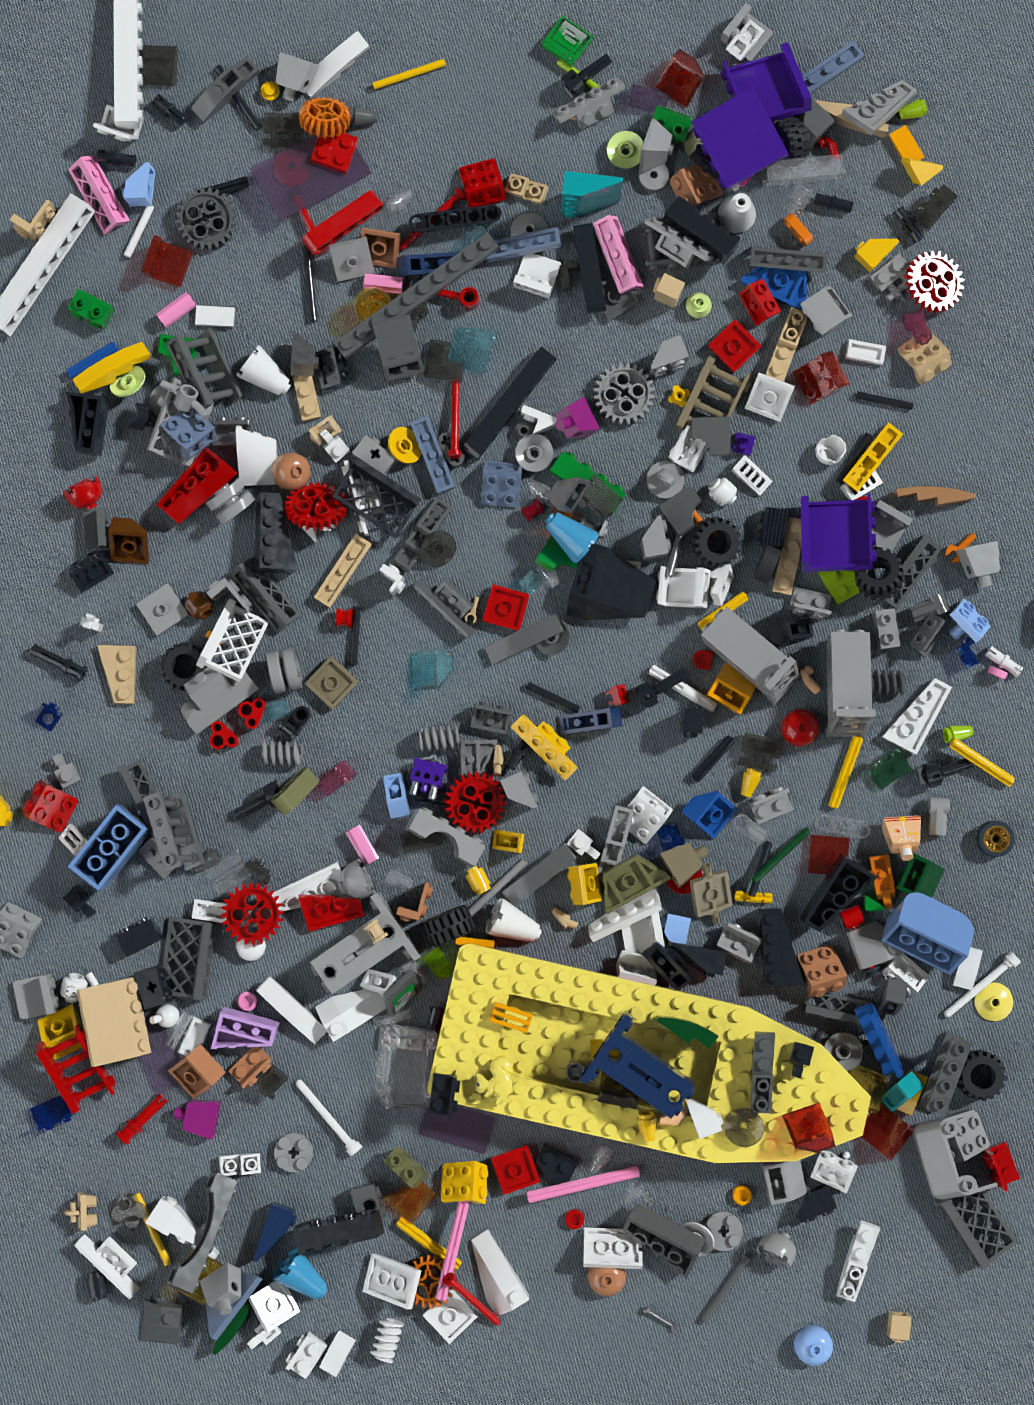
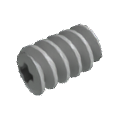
M447 725L445 731H443L442 726H439L437 732L434 726L431 727L430 732H428L426 727L423 728L422 732L419 730L421 751H424L426 745L429 751L432 750L433 745H435L436 750H439L441 745L444 750H447L448 744H450L452 749H455L456 744L459 746L457 725H454L453 731H451L449 725Z
M264 740L262 754L265 764L269 765L272 760L273 765H277L278 761H280V764L284 766L287 761L288 765L292 766L295 760L296 766H300L303 759V742L300 747L297 746L296 742L290 747L289 741H286L285 746L282 747L281 741L278 742L277 746L274 745L273 741L267 746Z

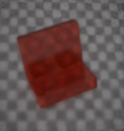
M154 235L141 271L147 277L180 288L193 253L192 251L166 243L161 237Z
M878 1103L875 1110L866 1118L863 1136L861 1137L892 1161L912 1135L913 1128L883 1104Z

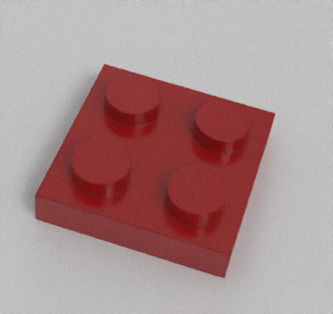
M341 133L340 136L334 135L333 138L320 136L316 142L311 162L347 174L358 137L347 133Z
M735 319L707 347L735 373L762 346Z
M493 584L483 622L519 631L530 594Z
M528 1144L491 1157L504 1195L540 1183Z

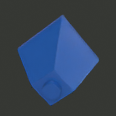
M716 790L692 797L681 813L715 839L738 809Z

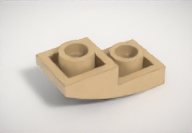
M511 173L505 192L543 205L549 187L545 184L530 181L527 177Z

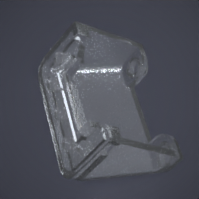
M396 1024L381 1025L374 1077V1094L385 1109L429 1107L431 1096L428 1093V1084L426 1083L429 1052L435 1049L439 1039L438 1034L434 1030Z

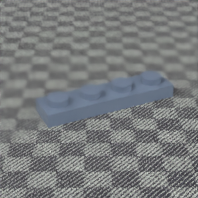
M854 40L802 75L810 94L864 58L865 55Z
M554 227L494 240L499 246V250L486 258L489 263L560 248L562 245L559 228Z
M428 416L410 422L437 494L455 488Z

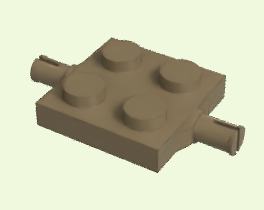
M704 863L705 874L702 877L690 880L694 912L698 918L711 915L712 924L716 925L720 923L719 912L733 906L728 872L725 869L712 872L711 863Z

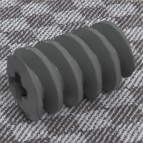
M874 670L873 674L871 673L872 694L874 689H877L878 694H881L882 689H884L886 695H888L890 689H892L893 694L896 695L897 690L900 689L901 695H904L905 675H902L901 671H897L896 675L894 671H889L887 675L885 670L881 674H879L878 670Z

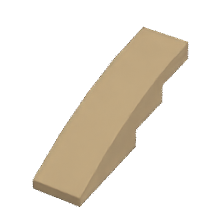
M815 100L835 119V123L848 129L868 134L841 115L843 109L851 108L853 105ZM884 124L873 135L885 138L888 133L889 124Z

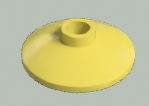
M991 982L975 996L974 1004L981 1017L989 1021H999L1007 1017L1011 1012L1013 997L1007 987L1000 983ZM994 999L998 1000V1005L996 1006L992 1004Z

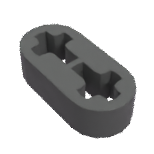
M442 433L438 438V443L445 458L451 466H461L464 463V454L460 446L458 448L461 451L459 462L451 461L452 458L448 457V451L451 448L449 449L446 444L442 445L444 442L443 438L450 439L451 433Z

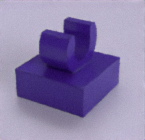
M737 432L732 452L751 456L755 437Z

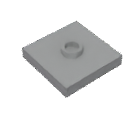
M366 237L329 245L338 282L365 276V273L375 274Z
M169 583L136 604L157 636L189 616V613Z

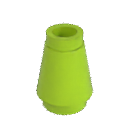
M919 98L899 110L901 120L920 118L928 114L925 100H919Z
M948 725L947 728L943 729V738L946 743H950L954 738L962 741L973 736L971 725Z

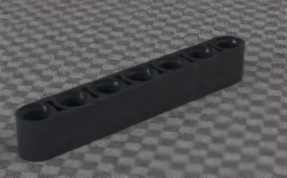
M541 346L469 437L462 450L478 461L552 367L557 357Z

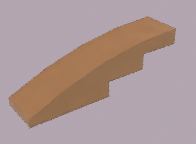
M916 486L899 488L894 491L895 499L914 496L915 503L934 500L935 507L971 501L976 498L974 493L944 487Z

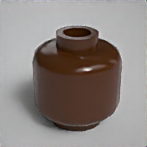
M193 591L186 597L185 608L193 618L203 620L212 614L213 602L203 591Z

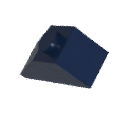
M458 252L397 257L399 277L430 274L458 254Z
M607 708L559 716L561 735L622 727L620 708Z
M273 1202L253 1258L254 1262H257L288 1231L290 1226H294L297 1215H294L296 1209Z

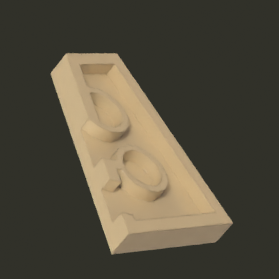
M97 645L114 703L135 704L137 647Z

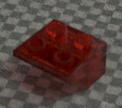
M833 351L820 354L793 371L809 405H813L849 385Z

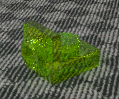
M436 947L423 958L439 980L450 977L455 969L439 947Z

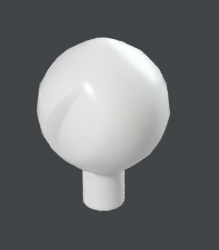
M163 1005L157 1010L156 1016L150 1017V1023H158L164 1028H171L179 1020V1011L173 1005Z

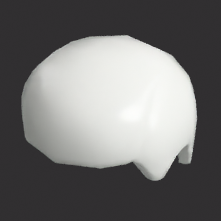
M836 435L822 438L815 448L816 457L823 464H837L842 460L846 452V443Z
M242 938L239 942L236 940L235 947L241 958L247 961H254L260 959L264 954L266 944L263 938V944L256 940L255 945H252L251 940H249L245 945Z

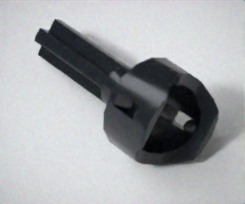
M604 54L578 74L571 69L562 76L564 90L570 98H576L585 92L584 82L612 63L608 54Z
M136 402L138 417L129 427L143 431L147 425L154 428L158 417L150 415V407Z
M682 668L653 686L649 685L647 681L638 685L636 692L643 706L651 708L659 703L657 695L688 679L689 676L685 669Z
M966 758L942 766H938L936 762L931 761L922 764L917 769L918 778L921 784L934 788L942 785V777L972 768L973 763Z
M278 779L263 786L264 795L234 809L235 816L240 820L269 804L272 808L276 809L271 799L280 791Z

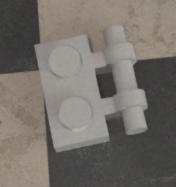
M899 253L870 276L869 279L880 293L888 289L890 293L885 297L891 302L895 298L898 299L907 288H910L904 285L909 280L904 275L908 272L906 268L910 265ZM900 278L903 282L898 287L894 286L893 283Z

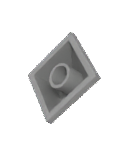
M656 119L651 120L641 148L639 172L642 173L666 163L668 156H672L675 144H672L673 136Z
M876 920L847 933L860 970L889 961L902 954L901 950L881 941L885 927Z

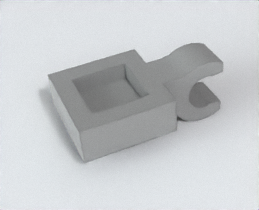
M61 753L52 757L59 768L54 773L63 789L81 780L73 763L67 765Z

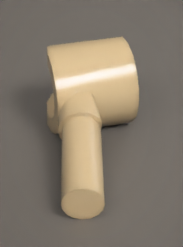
M474 597V606L471 608L470 612L465 616L466 622L468 619V615L474 616L473 623H475L477 620V616L475 613L479 601L478 597Z

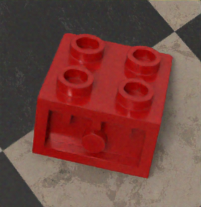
M494 158L458 168L469 207L484 206L506 200L503 182Z
M1003 1141L983 1150L985 1155L982 1157L985 1165L989 1166L992 1171L990 1174L992 1182H996L997 1187L1006 1192L1009 1191L1007 1184L1020 1179L1007 1143Z

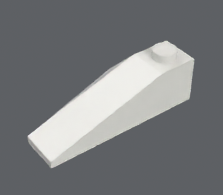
M163 1196L145 1223L167 1236L169 1233L174 1234L177 1240L183 1244L192 1243V1247L195 1249L203 1232L181 1206L176 1204L177 1201L174 1198ZM214 1246L208 1256L216 1259L220 1252Z

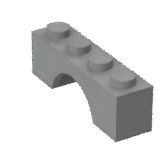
M425 807L415 809L405 827L407 831L420 838H426L434 832L443 833L451 839L454 845V858L468 866L476 865L486 847L481 844V839L473 835L471 837L467 836L465 830L458 826L453 828L448 825V820L440 816L439 818L432 815L433 812Z

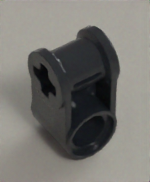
M306 706L296 707L281 722L277 730L284 732L292 742L311 720V710ZM301 709L307 712V717L304 720L298 718V712Z

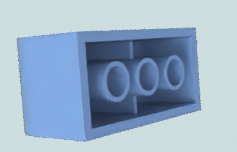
M115 805L68 867L98 891L104 890L113 882L150 834V830L143 821L125 807Z
M915 892L908 894L887 918L881 941L951 975L968 957L974 929L970 920L961 912L925 894Z

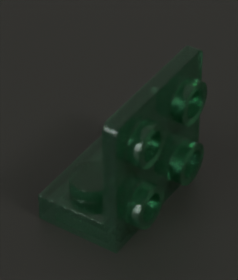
M893 749L885 754L886 759L877 760L869 765L871 769L867 773L879 791L912 769L903 756L906 753L904 749Z

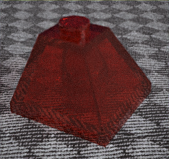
M679 49L671 57L656 88L685 107H688L705 75L697 60Z
M819 1102L782 1115L796 1149L819 1153L836 1147L833 1133Z

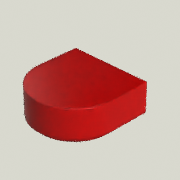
M698 650L692 657L693 665L698 669L709 671L714 652Z

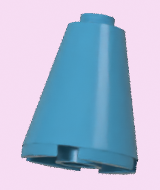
M559 512L551 513L545 520L547 523L546 529L574 563L583 558L590 550L588 548L591 544H594L599 537V533Z
M297 1247L293 1248L287 1253L289 1257L279 1262L273 1273V1280L314 1300L317 1298L321 1299L327 1292L326 1282L304 1254L299 1255Z

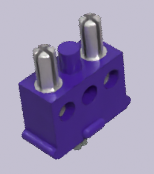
M431 754L430 757H423L422 759L414 758V767L410 778V783L412 784L410 795L413 794L415 796L418 786H421L420 792L427 793V789L431 788L428 799L431 800L432 797V800H435L437 790H441L444 776L447 773V766L436 759V755Z

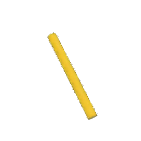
M443 58L372 82L374 90L444 67L446 63Z
M139 1192L134 1194L133 1197L144 1222H146L150 1213ZM146 1224L164 1266L170 1265L172 1262L158 1231Z

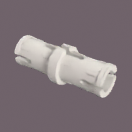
M990 646L987 650L988 652L984 655L997 663L1000 669L1004 668L1015 677H1018L1021 673L1020 671L1023 670V667L1012 661L1009 655L1002 654L993 646Z

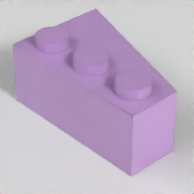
M224 1007L219 1015L211 1049L272 1046L276 1039L280 1022Z

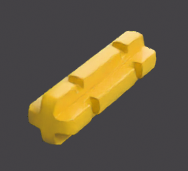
M735 891V901L743 902L745 900V902L770 904L773 900L771 893L762 894L757 892L755 897H751L748 895L749 891H746V893L744 891Z

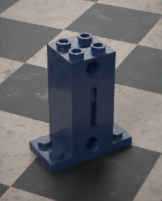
M625 1010L582 1072L580 1080L586 1085L589 1081L593 1082L598 1076L600 1069L672 1119L674 1115L678 1116L682 1111L685 1098L689 1100L695 1091L693 1080L624 1033H627L633 1025L632 1014ZM612 1049H617L620 1054L612 1056L609 1052ZM673 1090L679 1092L676 1097H671L669 1093Z

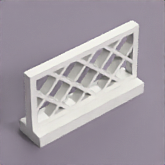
M229 598L196 666L203 668L205 665L240 682L269 622L236 606V601ZM237 613L243 616L245 621L236 622L234 614ZM256 622L263 627L260 630L254 631L251 623ZM247 625L250 632L242 634L239 626ZM235 628L237 635L229 636L227 629ZM252 636L255 643L247 645L244 638ZM240 639L242 646L234 648L232 640ZM227 642L230 649L222 651L219 644ZM245 650L247 658L239 659L237 652ZM232 653L236 661L227 662L224 655ZM220 656L223 664L218 665L211 662L214 657ZM238 665L240 674L232 672L230 666Z

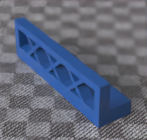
M874 1003L856 1008V1016L884 1076L895 1072L898 1079L903 1078L902 1064Z

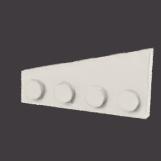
M934 678L885 732L882 738L917 755L952 687Z
M338 862L283 886L272 894L273 897L279 896L276 902L283 903L278 908L283 911L301 907L298 894L351 895L348 891L344 892L341 888L340 882L343 881L342 870Z
M655 887L589 924L588 930L591 940L595 942L661 911L662 907L658 888Z

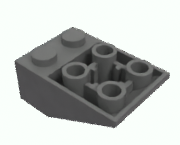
M410 314L372 324L387 381L424 372Z

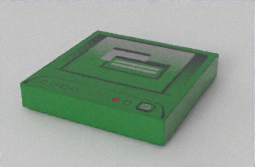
M562 15L541 43V47L570 67H573L594 36Z

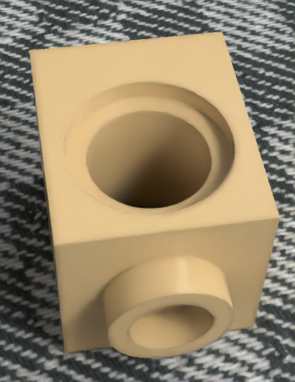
M889 1311L887 1335L892 1341L903 1343L904 1340L910 1339L912 1317L909 1313Z

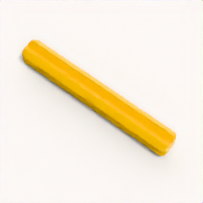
M855 735L852 737L828 803L832 808L838 809L863 742V738Z
M954 738L950 742L949 747L1006 786L1010 787L1014 783L1015 778L958 739Z
M404 1217L399 1218L396 1222V1226L431 1253L439 1256V1259L445 1258L447 1250ZM456 1258L454 1270H457L462 1263L458 1258Z

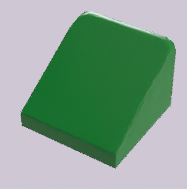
M863 895V910H885V907L868 896Z

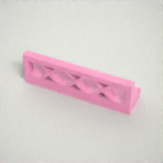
M95 156L80 157L68 170L86 203L95 210L93 216L103 234L107 235L116 226L126 225L130 220L98 161H96ZM79 167L82 171V178L76 171ZM87 183L91 187V194L87 191ZM96 200L100 203V210L96 207ZM105 216L110 222L108 227L105 224Z
M608 215L594 222L593 226L619 294L632 289L643 288V282L618 217Z

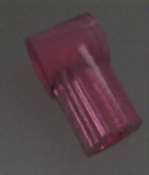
M918 309L902 315L904 327L907 331L910 330L916 343L921 345L928 344L932 339V333L926 324L923 310Z
M343 760L317 785L328 797L341 785H345L352 780L357 773L346 760Z

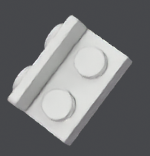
M901 951L902 954L893 958L881 972L886 980L896 977L904 982H908L906 995L911 997L918 993L929 975Z
M821 1151L811 1178L847 1193L858 1166L850 1160L837 1157L832 1152Z
M310 1332L306 1336L302 1335L296 1344L299 1346L295 1353L291 1351L285 1360L288 1363L286 1366L288 1371L292 1369L305 1379L328 1346L327 1343Z

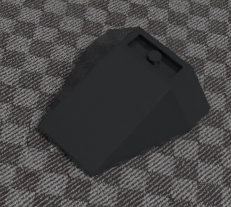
M591 544L588 548L590 550L579 561L569 593L566 615L582 620L645 618L656 580L608 547Z

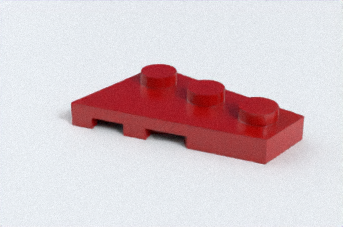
M298 894L309 931L365 916L360 898L338 895Z

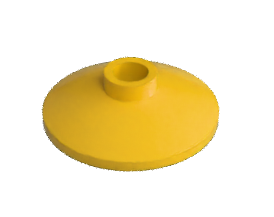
M398 427L390 433L388 447L391 454L398 461L411 464L420 458L422 453L413 430L406 427Z

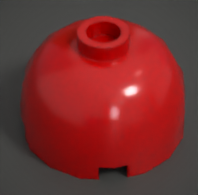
M97 475L93 476L94 480L89 481L87 478L70 486L69 492L63 491L70 505L79 509L86 507L87 510L97 506L96 502L103 494V488Z
M796 709L785 715L781 722L780 730L782 737L788 743L796 747L810 745L816 740L820 726L818 719L812 712L806 709Z

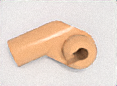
M805 666L804 669L800 670V675L804 684L814 694H817L821 687L810 677L813 674V669Z
M683 1106L678 1116L674 1115L672 1119L666 1115H659V1125H678L686 1118L685 1107Z

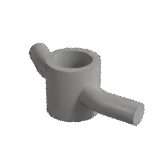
M162 379L160 387L176 395L174 400L176 408L184 412H189L194 408L203 420L209 418L208 412L196 401L198 391L195 387L184 384L179 388Z

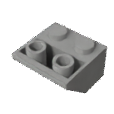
M831 285L821 289L800 304L805 316L811 319L815 330L821 333V335L836 330L852 317V314Z
M681 335L662 342L651 365L650 377L655 375V378L665 375L668 370L678 371L684 368L689 356Z
M661 515L656 517L640 542L643 562L666 558L671 550L670 540L665 537L667 531L666 520H662Z
M521 771L500 780L508 799L531 808L537 807L536 803L539 801L535 791L530 792L528 785H531L527 773L523 775Z
M800 1160L761 1163L768 1200L771 1205L789 1202L807 1194Z

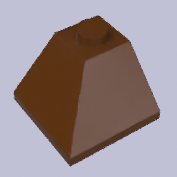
M112 517L108 530L111 561L149 564L147 531L132 518Z

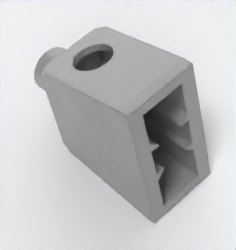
M280 52L276 84L285 86L282 98L294 101L296 90L307 93L319 65Z
M998 541L957 550L967 578L978 577L981 588L991 586L990 574L1000 571Z
M229 1263L224 1264L200 1280L207 1304L219 1310L222 1315L230 1314L232 1312L231 1304L241 1297V1270Z

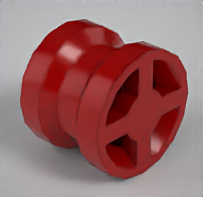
M336 609V627L345 625L348 628H352L353 609Z

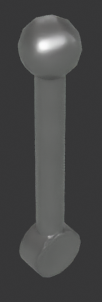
M649 1307L643 1308L644 1314H649L669 1326L672 1332L678 1331L677 1324H671L650 1311Z

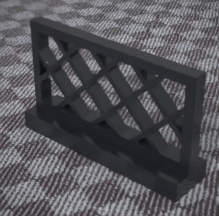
M358 457L353 460L332 495L333 499L395 539L399 536L414 509L421 501V498ZM352 471L359 475L360 483L351 484L349 476ZM372 483L375 485L377 493L367 495L365 484ZM361 485L364 496L354 497L352 487ZM349 488L351 498L343 499L338 496V493L341 489ZM381 495H390L392 504L383 505ZM378 496L380 506L370 508L368 497ZM365 498L367 509H358L355 500ZM404 504L410 508L406 515L399 516L397 505ZM393 506L396 517L386 519L384 508ZM381 509L383 519L375 520L372 517L371 511ZM397 519L398 529L396 532L389 529L387 521Z

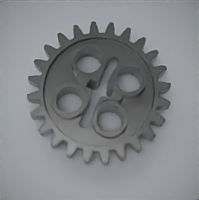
M201 187L200 193L193 189L194 195L192 196L187 193L189 199L181 198L184 205H177L181 209V212L175 213L180 217L175 223L181 224L177 230L184 231L181 237L185 238L188 236L187 243L189 244L194 241L193 247L195 248L199 244H201L202 250H204L206 245H208L209 250H212V244L219 248V242L221 241L223 244H226L224 238L231 239L232 237L229 232H235L232 225H237V222L233 221L237 214L231 212L235 209V206L229 207L232 200L228 199L225 201L226 194L224 193L219 196L218 189L214 193H212L211 187L208 188L207 192H205L204 187ZM208 202H216L217 206L214 211H208ZM192 208H197L199 211V215L196 218H191L189 215ZM222 211L221 215L210 218L209 223L202 221L191 226L192 222L204 219V214L211 216ZM217 219H222L224 222L221 229L214 227V222ZM199 226L206 228L204 236L197 235L196 231Z

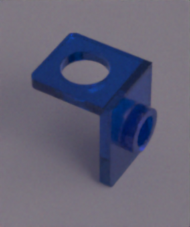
M42 702L41 705L44 708L35 721L48 731H52L63 713L58 711L60 707L56 704ZM47 713L52 714L54 717L51 724L43 722V716Z

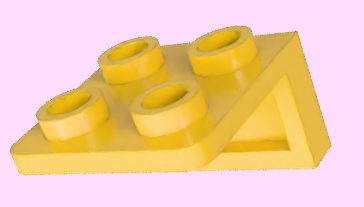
M477 1161L445 1163L442 1167L441 1201L444 1203L469 1201L479 1205L486 1204L488 1165Z

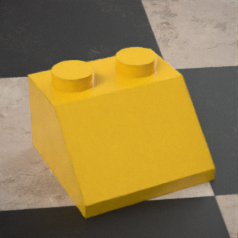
M597 863L569 866L568 879L571 883L570 897L573 905H586L602 901Z
M73 1004L38 1019L41 1041H44L47 1047H53L76 1036L75 1025L79 1024L81 1029L84 1030ZM79 1042L54 1054L53 1058L56 1060L82 1048V1045Z

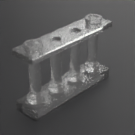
M843 154L779 160L761 171L762 187L838 181L839 175L845 174Z

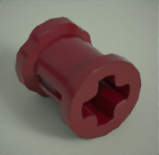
M537 498L525 508H520L528 522H531V519L540 513H545Z

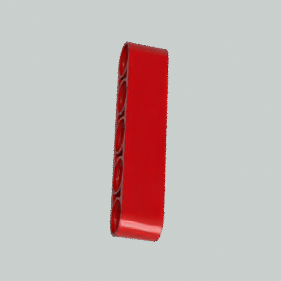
M369 190L303 236L302 241L313 255H317L377 214L384 207V204L372 190Z

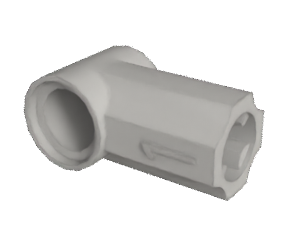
M929 797V834L946 835L947 815H949L950 811L949 798Z

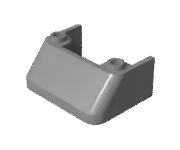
M963 1109L918 1123L913 1129L914 1139L931 1194L937 1199L943 1200L971 1195L997 1186L996 1182L991 1181L977 1184L976 1180L970 1175L959 1177L947 1139L958 1134L959 1124L957 1119L975 1114L974 1110Z

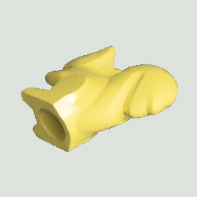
M503 1056L494 1058L490 1063V1071L493 1074L490 1080H487L481 1074L476 1075L478 1079L476 1091L483 1093L487 1090L485 1098L494 1095L496 1097V1105H500L513 1093V1082L509 1076L512 1072L510 1060Z

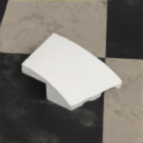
M239 425L236 426L239 479L245 486L275 485L271 469L273 462L278 457L276 439L262 436L255 431L252 433L244 430Z

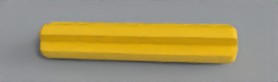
M741 592L698 622L700 629L702 630L708 623L711 624L715 620L714 616L720 609L724 610L727 606L733 611L748 601L747 595Z

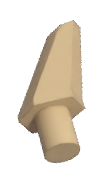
M496 745L493 775L499 777L505 765L501 746Z
M553 906L552 914L565 930L567 927L576 930L578 922L570 920L569 915Z

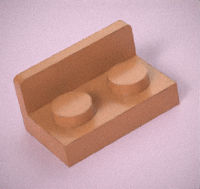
M252 1047L229 1072L241 1084L243 1089L246 1086L250 1088L258 1080L256 1076L260 1072L264 1074L272 1066L270 1062L273 1059L261 1047Z

